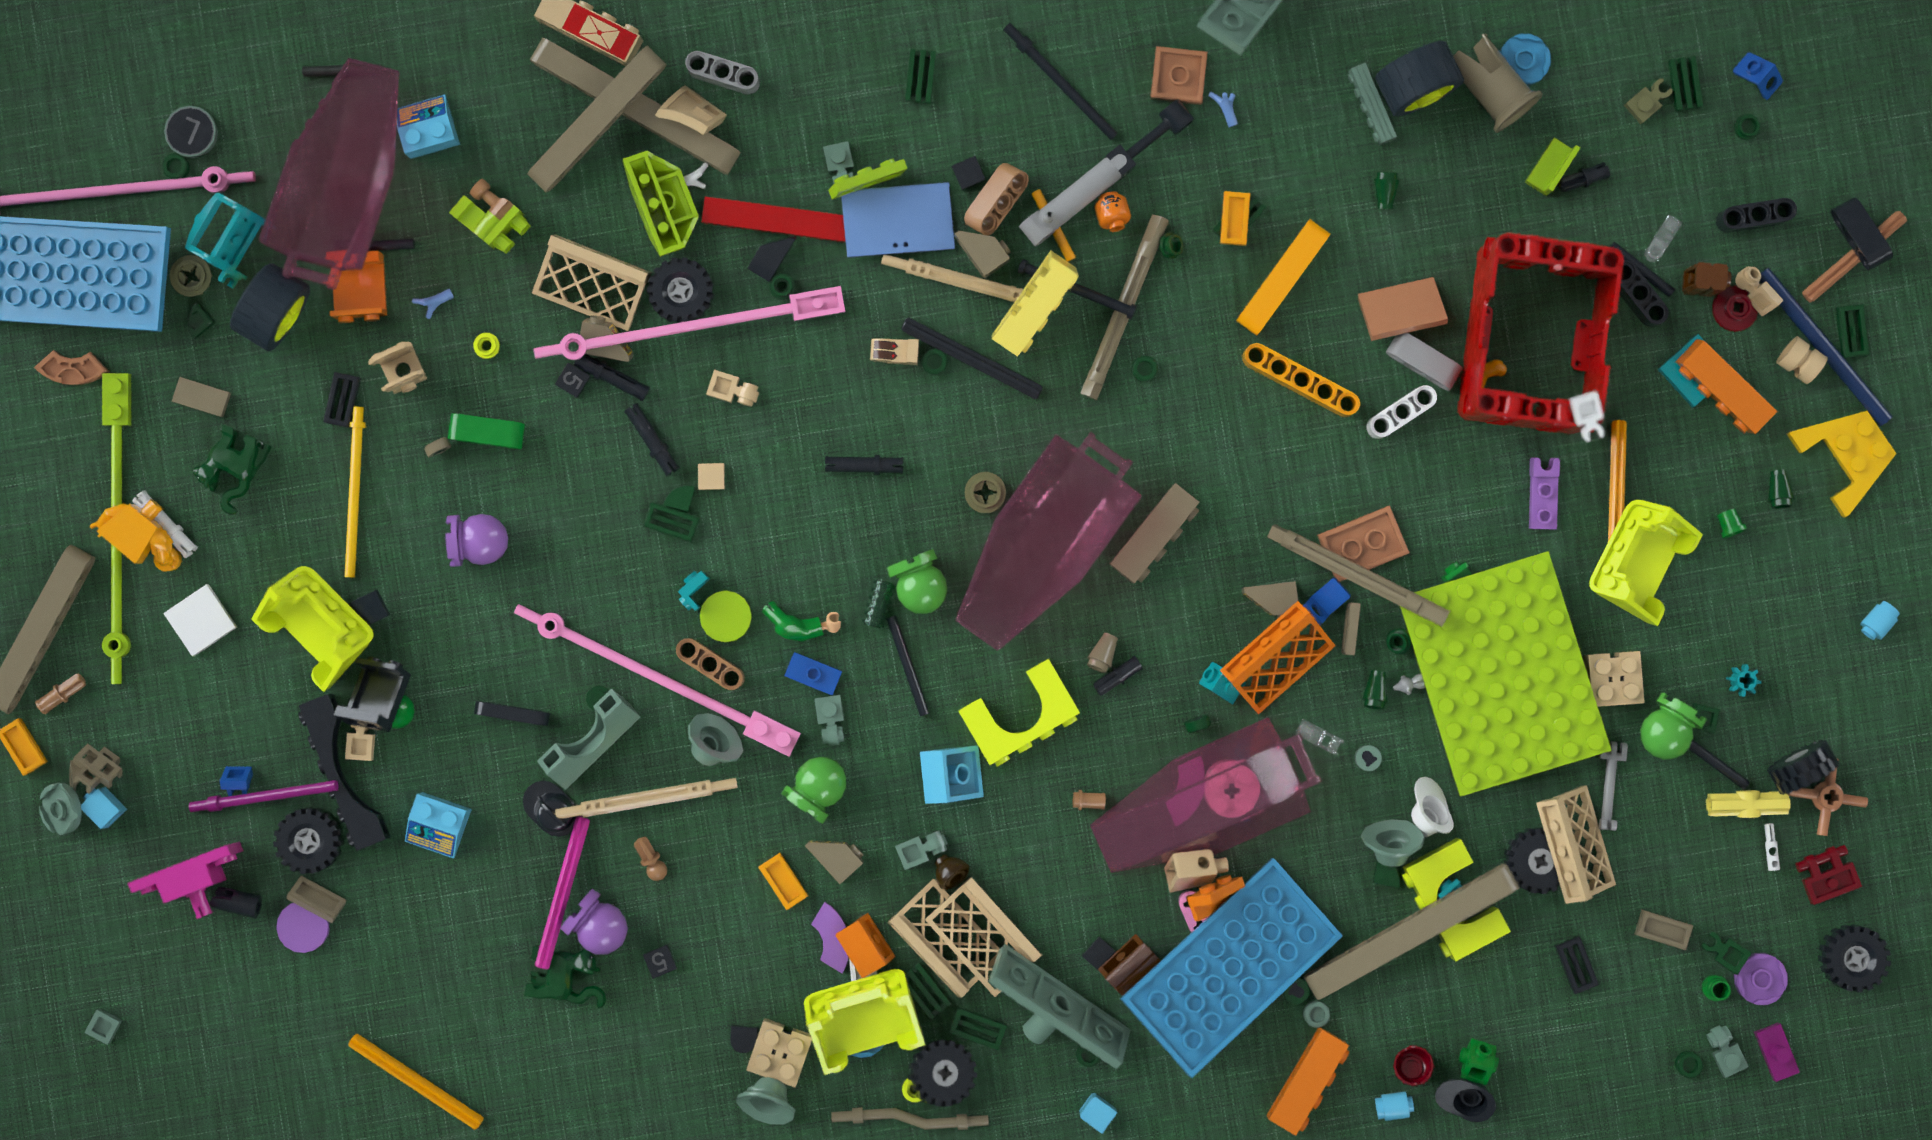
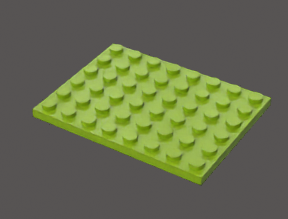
M1549 551L1414 592L1450 611L1442 627L1400 606L1460 797L1612 751Z

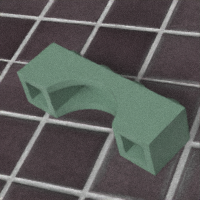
M614 689L609 690L593 706L596 715L595 722L585 737L570 744L555 743L537 760L545 773L565 790L640 718L631 704Z

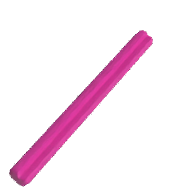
M577 816L574 822L535 966L538 968L549 969L590 823V820L585 817Z

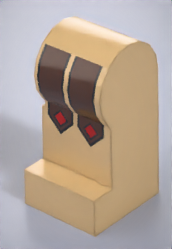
M871 339L870 360L890 364L918 365L919 339Z

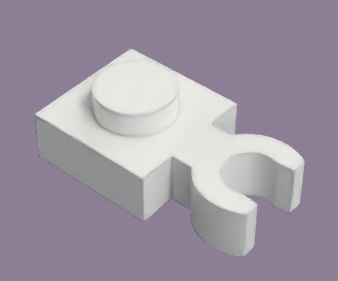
M1593 391L1569 399L1575 424L1578 426L1584 424L1581 430L1583 439L1589 442V432L1593 429H1596V433L1600 438L1604 437V430L1596 421L1604 418L1598 393Z

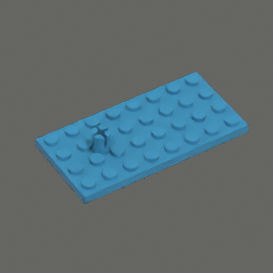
M0 216V321L162 332L171 228Z
M1271 858L1244 883L1245 887L1234 892L1213 914L1207 917L1120 998L1190 1078L1196 1075L1343 937L1274 858Z

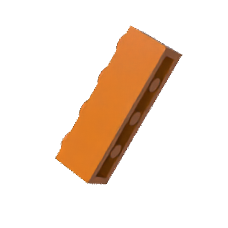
M1697 339L1676 360V363L1681 367L1678 371L1687 380L1693 379L1699 384L1697 390L1706 398L1711 396L1717 402L1715 407L1725 416L1730 414L1735 419L1733 424L1741 432L1756 434L1777 412L1704 340Z
M1322 1027L1317 1028L1266 1115L1268 1119L1295 1136L1299 1131L1303 1132L1309 1123L1310 1118H1308L1310 1111L1312 1108L1317 1109L1322 1101L1323 1096L1321 1093L1325 1086L1329 1087L1334 1081L1336 1067L1339 1063L1343 1064L1347 1059L1349 1045Z

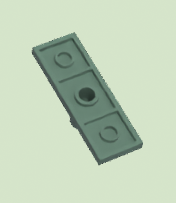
M1215 0L1200 19L1197 27L1241 56L1283 0Z
M1004 944L999 949L989 983L1010 996L1018 1004L1035 1013L1023 1025V1031L1030 1041L1041 1044L1058 1029L1115 1069L1122 1064L1131 1029L1008 945Z

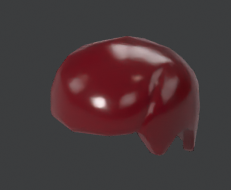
M1410 1045L1395 1056L1393 1068L1396 1077L1403 1084L1418 1086L1430 1079L1434 1063L1432 1056L1425 1048Z

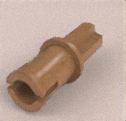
M79 673L75 674L62 684L54 685L53 690L37 699L35 704L43 714H47L60 703L68 702L70 696L86 686V681Z

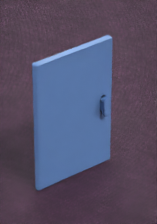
M950 183L867 188L841 196L847 258L955 249L949 192Z

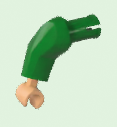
M774 601L768 603L771 610L767 605L762 610V613L775 625V632L789 640L803 642L824 635L823 630L825 629L831 633H836L841 626V621H838L839 614L837 612L829 613L826 622L820 623L819 617L801 620L793 615H786Z

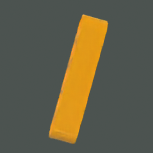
M1309 219L1236 321L1257 336L1328 239L1330 233Z
M1253 343L1243 352L1242 359L1248 368L1339 416L1349 417L1359 409L1360 400L1356 394L1262 344ZM1255 349L1261 353L1262 359L1260 362L1255 363L1249 359L1250 350ZM1278 361L1283 364L1284 373L1282 375H1277L1272 371L1271 366L1273 362ZM1296 374L1306 376L1307 385L1305 387H1300L1295 383L1294 378ZM1319 386H1326L1330 390L1328 399L1319 397L1317 392ZM1342 398H1349L1352 401L1353 408L1351 411L1342 409L1340 404Z

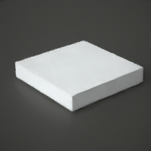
M206 584L163 613L192 656H196L237 628V625L209 584Z

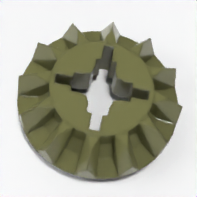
M194 255L179 258L173 264L170 271V282L173 288L178 293L188 297L202 295L210 287V281L213 277L210 266L202 258ZM194 270H196L195 275L198 277V279H200V281L198 282L191 280L190 283H188V277L185 276L186 274L182 272L185 271L192 273Z
M991 472L975 474L968 480L965 487V498L968 505L980 513L996 511L1004 503L1006 497V488L1003 481ZM984 481H986L988 490L997 491V494L988 496L987 504H984L981 495L974 494V492L982 490Z

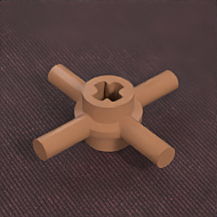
M1837 768L1825 777V781L1817 784L1814 789L1801 788L1788 794V796L1812 799L1814 806L1820 810L1817 835L1828 836L1831 812L1839 809L1842 804L1864 808L1868 805L1867 797L1843 793L1841 787L1835 783ZM1831 794V800H1825L1824 795Z

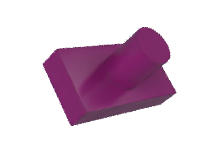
M1775 1023L1754 1032L1773 1081L1777 1082L1800 1073L1780 1023Z

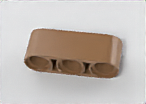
M1008 163L1001 164L966 211L964 217L966 225L984 235L993 234L1026 189L1029 181L1027 173Z
M683 639L677 644L676 654L683 662L723 688L736 690L743 685L745 675L740 668L697 640ZM688 642L695 646V654L690 658L685 657L682 653L683 645ZM707 657H713L717 661V667L712 672L707 671L704 667V661ZM729 671H735L739 676V681L734 686L729 685L725 680L726 674Z

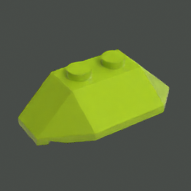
M649 151L624 158L623 164L631 193L649 239L659 256L661 257L684 249L699 216L681 169Z

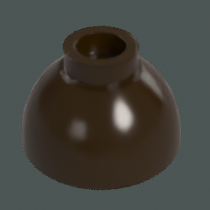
M948 855L939 857L935 862L937 866V883L943 890L956 887L967 877L970 869L969 865L956 857L949 858Z

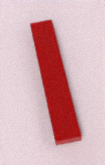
M705 197L701 221L704 224L845 242L843 215Z

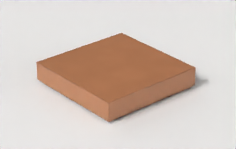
M1156 46L1150 99L1173 102L1179 99L1182 103L1201 105L1208 52Z

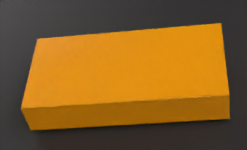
M1224 191L1220 244L1246 246L1250 193Z
M21 718L0 729V739L23 776L30 774L48 762Z
M781 852L758 867L786 910L809 896Z

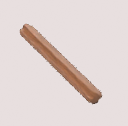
M1897 211L1877 228L1886 240L1907 221V218L1902 212ZM1853 249L1802 292V295L1808 302L1815 301L1860 262Z

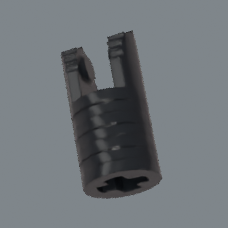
M218 887L215 892L216 896H213L209 902L212 908L256 919L261 909L262 896Z

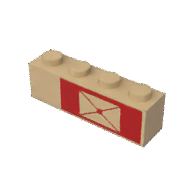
M572 0L541 1L534 14L538 22L624 66H627L636 56L643 42V39L638 34L640 32L638 29L629 24H625L623 27L615 23L616 18L605 12L600 15L592 11L594 7L582 0L579 3Z

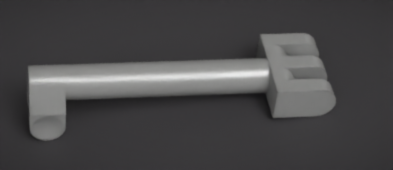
M1611 741L1610 747L1612 751L1598 755L1600 759H1607L1599 829L1616 831L1617 821L1612 820L1617 760L1626 761L1628 745L1627 743H1621L1620 752L1617 753V742Z

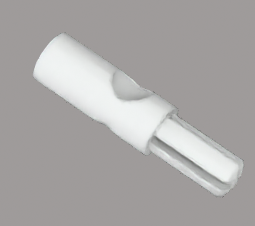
M1765 824L1768 871L1780 870L1774 824ZM1774 847L1775 853L1770 855L1769 849Z

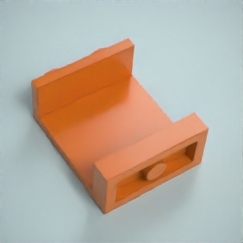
M379 251L326 254L327 265L332 267L334 311H330V316L338 319L339 323L354 322V318L364 317V321H379L380 316H387L384 254Z

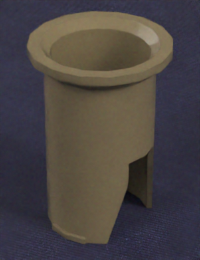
M1483 33L1482 39L1473 47L1480 63L1460 50L1453 57L1464 77L1463 83L1495 121L1493 130L1498 133L1529 111L1540 100L1543 93L1541 91H1532L1487 37L1488 35Z

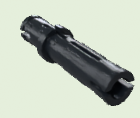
M584 354L582 358L575 360L574 366L594 375V379L606 381L642 402L650 390L649 386L607 365L608 362L604 360L599 361L588 354Z
M636 403L632 405V409L631 407L627 408L624 413L628 416L651 451L649 455L652 459H656L665 476L672 475V471L674 473L678 471L680 467L669 453V446L667 443L662 442L639 407L640 405Z
M875 455L874 457L826 456L825 472H874V475H880V473L903 474L904 466L902 465L904 458L880 457V455Z

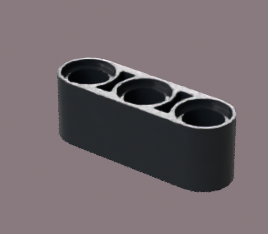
M1856 197L1831 209V215L1835 224L1868 271L1893 259V252L1889 244Z
M1789 198L1731 206L1718 214L1716 225L1724 233L1781 225L1795 217L1797 206ZM1778 205L1783 206L1785 208V217H1781L1778 214ZM1752 210H1757L1760 213V222L1752 218ZM1727 214H1732L1735 217L1736 223L1734 226L1728 224L1726 220Z
M1624 260L1623 268L1627 272L1626 280L1621 279L1619 295L1645 326L1655 327L1665 322L1669 315L1666 304L1632 262ZM1634 288L1642 290V300H1637L1633 296ZM1650 308H1655L1658 311L1659 318L1657 321L1650 318Z

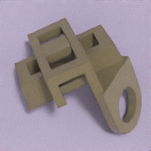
M87 744L70 761V787L76 791V785L82 782L87 786L86 792L88 794L100 783L110 788L112 780L116 776L118 778L122 776V768L118 766L120 764V757L106 747L97 751ZM90 772L95 778L91 777L88 773Z

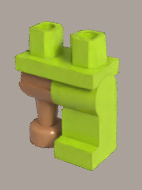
M480 179L472 187L469 194L476 200L483 199L491 208L484 213L464 195L449 213L493 249L497 248L507 254L515 244L506 236L513 228L522 236L531 225L515 205L509 200L499 198L489 191L490 184L484 179Z

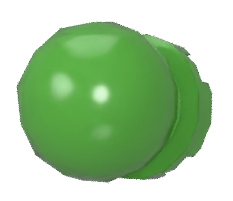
M934 549L913 557L915 561L908 564L906 559L887 567L889 577L896 576V578H899L896 586L897 596L902 605L915 614L932 613L945 602L948 591L946 578L941 570L933 566L932 561L938 559Z
M1661 693L1656 700L1660 709L1651 712L1644 719L1640 735L1644 748L1652 756L1662 760H1669L1682 756L1690 748L1693 740L1692 728L1702 729L1707 719L1703 716L1700 719L1695 717L1697 711L1676 698L1672 702L1667 700L1668 695L1665 693Z
M816 757L809 759L800 766L795 776L796 786L791 788L786 785L781 794L823 824L829 816L824 812L826 810L825 807L835 805L844 794L846 776L843 768L837 761L829 757Z

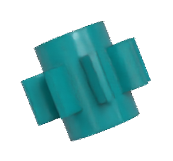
M1747 664L1742 665L1741 671L1736 667H1732V676L1726 677V680L1730 681L1732 685L1729 691L1739 690L1738 694L1742 697H1745L1746 690L1751 694H1755L1754 687L1756 684H1761V681L1756 678L1758 670L1748 671L1749 666ZM1740 677L1747 678V684L1741 683Z

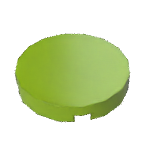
M716 592L708 597L701 607V626L706 634L716 641H736L744 636L750 627L752 620L751 608L745 598L735 592Z

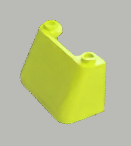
M1634 500L1624 509L1590 578V588L1599 596L1646 623L1658 626L1664 615L1665 606L1659 599L1654 598V595L1675 553L1687 555L1693 552L1703 534L1670 507L1643 500Z
M306 566L296 568L269 587L252 617V620L263 631L268 633H275L285 627L319 662L313 668L311 677L323 692L327 691L337 682L373 639L371 627L313 569Z
M900 969L888 970L810 994L804 1000L807 1026L824 1075L842 1071L848 1064L849 1055L897 1041L900 1048L911 1051L925 1045L904 972Z

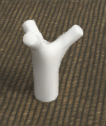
M704 163L696 171L683 176L686 185L705 189L706 185L697 179L702 176L708 164Z

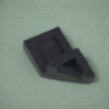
M792 236L761 245L749 264L748 269L770 282L797 238Z

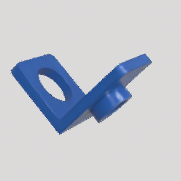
M1747 53L1733 70L1735 75L1756 84L1761 95L1766 100L1770 98L1783 82L1775 64L1752 53ZM1771 77H1774L1772 86L1766 89L1767 82Z
M1334 577L1314 593L1303 606L1312 614L1315 621L1321 625L1332 612L1351 597V594ZM1312 607H1314L1318 611L1319 615H1317L1314 612Z

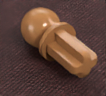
M647 837L637 839L634 847L642 859L641 865L647 866L648 877L654 881L664 879L667 874V866L664 862L658 860L660 857L659 852H655Z

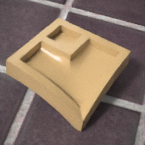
M686 85L677 90L655 114L658 118L670 119L687 125L702 135L720 125L727 116Z

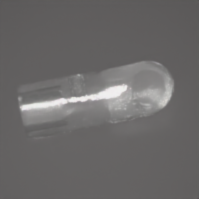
M1670 215L1666 217L1645 252V257L1648 261L1655 262L1663 255L1682 222Z
M1305 719L1301 721L1295 735L1336 756L1338 755L1336 751L1340 744L1345 742ZM1325 735L1332 738L1327 747L1321 744Z

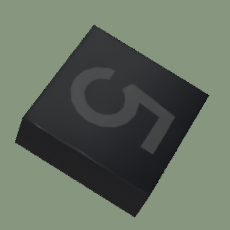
M567 363L555 385L578 398L591 376L572 364Z
M668 944L643 954L652 979L677 969Z

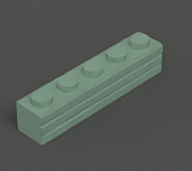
M1366 63L1351 68L1348 72V79L1350 83L1354 84V93L1357 98H1360L1361 110L1363 113L1366 112L1368 117L1366 119L1367 124L1374 131L1373 138L1375 142L1382 145L1394 140L1397 137Z

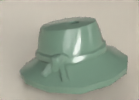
M709 713L699 714L688 725L689 739L692 742L691 752L701 764L714 766L720 762L737 761L742 755L743 747L735 728L722 717Z
M1390 819L1376 822L1365 827L1361 834L1365 845L1374 851L1377 861L1382 865L1390 867L1405 864L1408 856L1421 849L1424 842V835L1421 830L1406 820Z
M762 1077L754 1086L748 1087L744 1093L737 1096L736 1103L743 1112L755 1120L768 1124L784 1125L794 1119L795 1109L787 1103V1087L777 1079Z

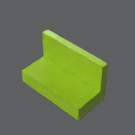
M1553 138L1525 183L1547 196L1555 189L1580 150V147L1576 145L1570 148L1558 139Z

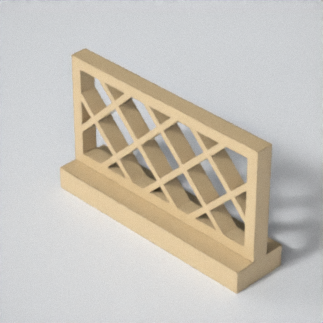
M551 235L548 242L549 247L532 294L588 316L604 317L606 322H611L614 326L629 331L652 272L561 236ZM553 253L562 255L567 266L554 271L550 262ZM569 258L575 260L576 262L571 264ZM583 263L587 265L591 275L578 281L573 266ZM549 268L550 274L546 275L547 269ZM593 268L598 269L600 271L595 273ZM569 269L575 283L562 288L556 274ZM606 272L611 274L615 285L602 290L596 276ZM552 276L558 290L550 294L541 291L543 280ZM617 277H618V278H621V279H623V280H625V281H622V282L619 283L618 280H617ZM593 278L599 292L586 297L580 283ZM628 282L638 285L636 295L626 300L621 285ZM577 286L582 300L575 303L569 302L564 291ZM617 288L623 302L610 307L604 293ZM560 293L562 298L556 297L554 295ZM600 295L606 309L597 313L592 311L587 300ZM633 301L630 309L628 302ZM584 302L586 308L579 306V304ZM625 305L628 312L626 322L617 321L612 309ZM608 312L610 317H607L602 314Z
M1587 785L1577 787L1551 799L1537 802V808L1565 903L1587 901L1593 895L1615 886L1616 882ZM1578 794H1580L1582 801L1581 807L1576 804ZM1574 811L1579 814L1577 823L1572 820ZM1585 821H1588L1589 832L1584 829ZM1581 837L1586 839L1585 848L1579 845ZM1593 845L1597 851L1596 857L1591 854ZM1589 861L1594 864L1592 873L1587 870ZM1600 870L1603 872L1605 883L1598 879Z
M971 877L925 918V921L994 997L1001 991L994 989L988 982V971L993 970V967H988L989 952H998L999 949H989L990 933L1001 934L1005 938L1006 945L1009 942L1016 952L1032 963L1042 956ZM962 892L970 899L969 911L954 910L955 899ZM951 903V910H944ZM973 904H974L980 911H973ZM939 913H951L950 928H939L933 919ZM954 913L969 914V929H953ZM973 914H983L987 918V930L972 929ZM990 924H992L998 931L990 930ZM942 931L950 932V939ZM953 932H968V948L956 947L953 944ZM972 933H987L986 949L971 948ZM961 951H967V958L961 953ZM971 951L986 952L985 967H974L970 963ZM978 970H985V978Z
M932 879L887 923L958 998H962L979 979L974 976L967 982L960 975L961 964H964L957 956V961H947L943 957V945L947 944L943 942L940 936L939 942H929L925 938V926H930L928 923H925V908H937L940 906L925 905L926 893L934 887L940 893V905L944 902V899L946 900L950 896L939 887L935 879ZM922 897V904H915ZM955 902V907H954V909H955V910H963V909ZM911 907L922 908L921 923H911L904 914ZM940 913V923L935 924L939 928L950 927V924H943V913ZM958 913V924H954V927H958V929L969 927V915ZM962 918H963L968 924H961ZM972 920V928H973L974 930H982V929ZM915 926H921V933ZM958 932L957 942H953V944L957 945V947H961V945L968 946V943L961 942V932ZM976 933V943H971V946H975V948L986 946V943H979V936L986 942L987 934ZM990 939V945H989V946L991 947V949H1000V948ZM933 945H939V952ZM975 951V961H970V963L975 964V967H979V964H985V962L979 961V951ZM995 952L996 955L989 961L988 967H992L995 964L998 952ZM951 964H957V971L951 966ZM980 970L979 973L983 976L985 970Z

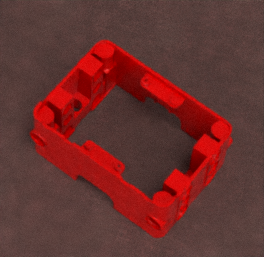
M1505 233L1497 238L1487 237L1484 245L1478 250L1476 257L1477 266L1474 276L1473 297L1470 304L1463 358L1464 367L1457 412L1465 420L1481 421L1494 425H1510L1567 434L1581 432L1584 424L1580 426L1575 424L1570 400H1544L1526 397V394L1482 388L1493 317V309L1487 305L1489 299L1494 296L1498 264H1504L1503 268L1525 270L1535 264L1549 265L1548 272H1554V275L1574 278L1583 274L1587 279L1598 278L1592 320L1581 319L1577 321L1575 326L1571 367L1576 371L1585 372L1582 395L1593 391L1597 392L1604 417L1610 366H1605V352L1611 317L1617 314L1624 257L1616 248L1590 243L1569 242L1535 235ZM1534 403L1539 405L1536 410V416L1532 413ZM1604 418L1596 420L1597 424L1601 425Z

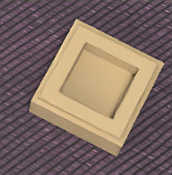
M698 464V490H725V464Z

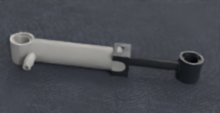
M1179 99L1172 102L1159 114L1162 123L1127 151H1125L1121 144L1118 145L1102 161L1042 209L1036 211L1021 223L1019 228L1035 247L1044 242L1055 230L1114 183L1134 170L1136 163L1133 158L1164 133L1170 130L1174 135H1177L1195 120Z

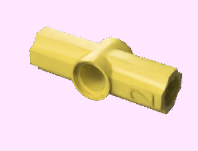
M1740 790L1736 791V793H1712L1707 796L1706 809L1708 816L1714 817L1736 816L1739 818L1761 817L1760 815L1789 814L1790 798L1787 793L1782 795L1774 791Z

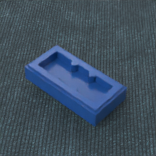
M794 652L784 676L833 696L842 671Z

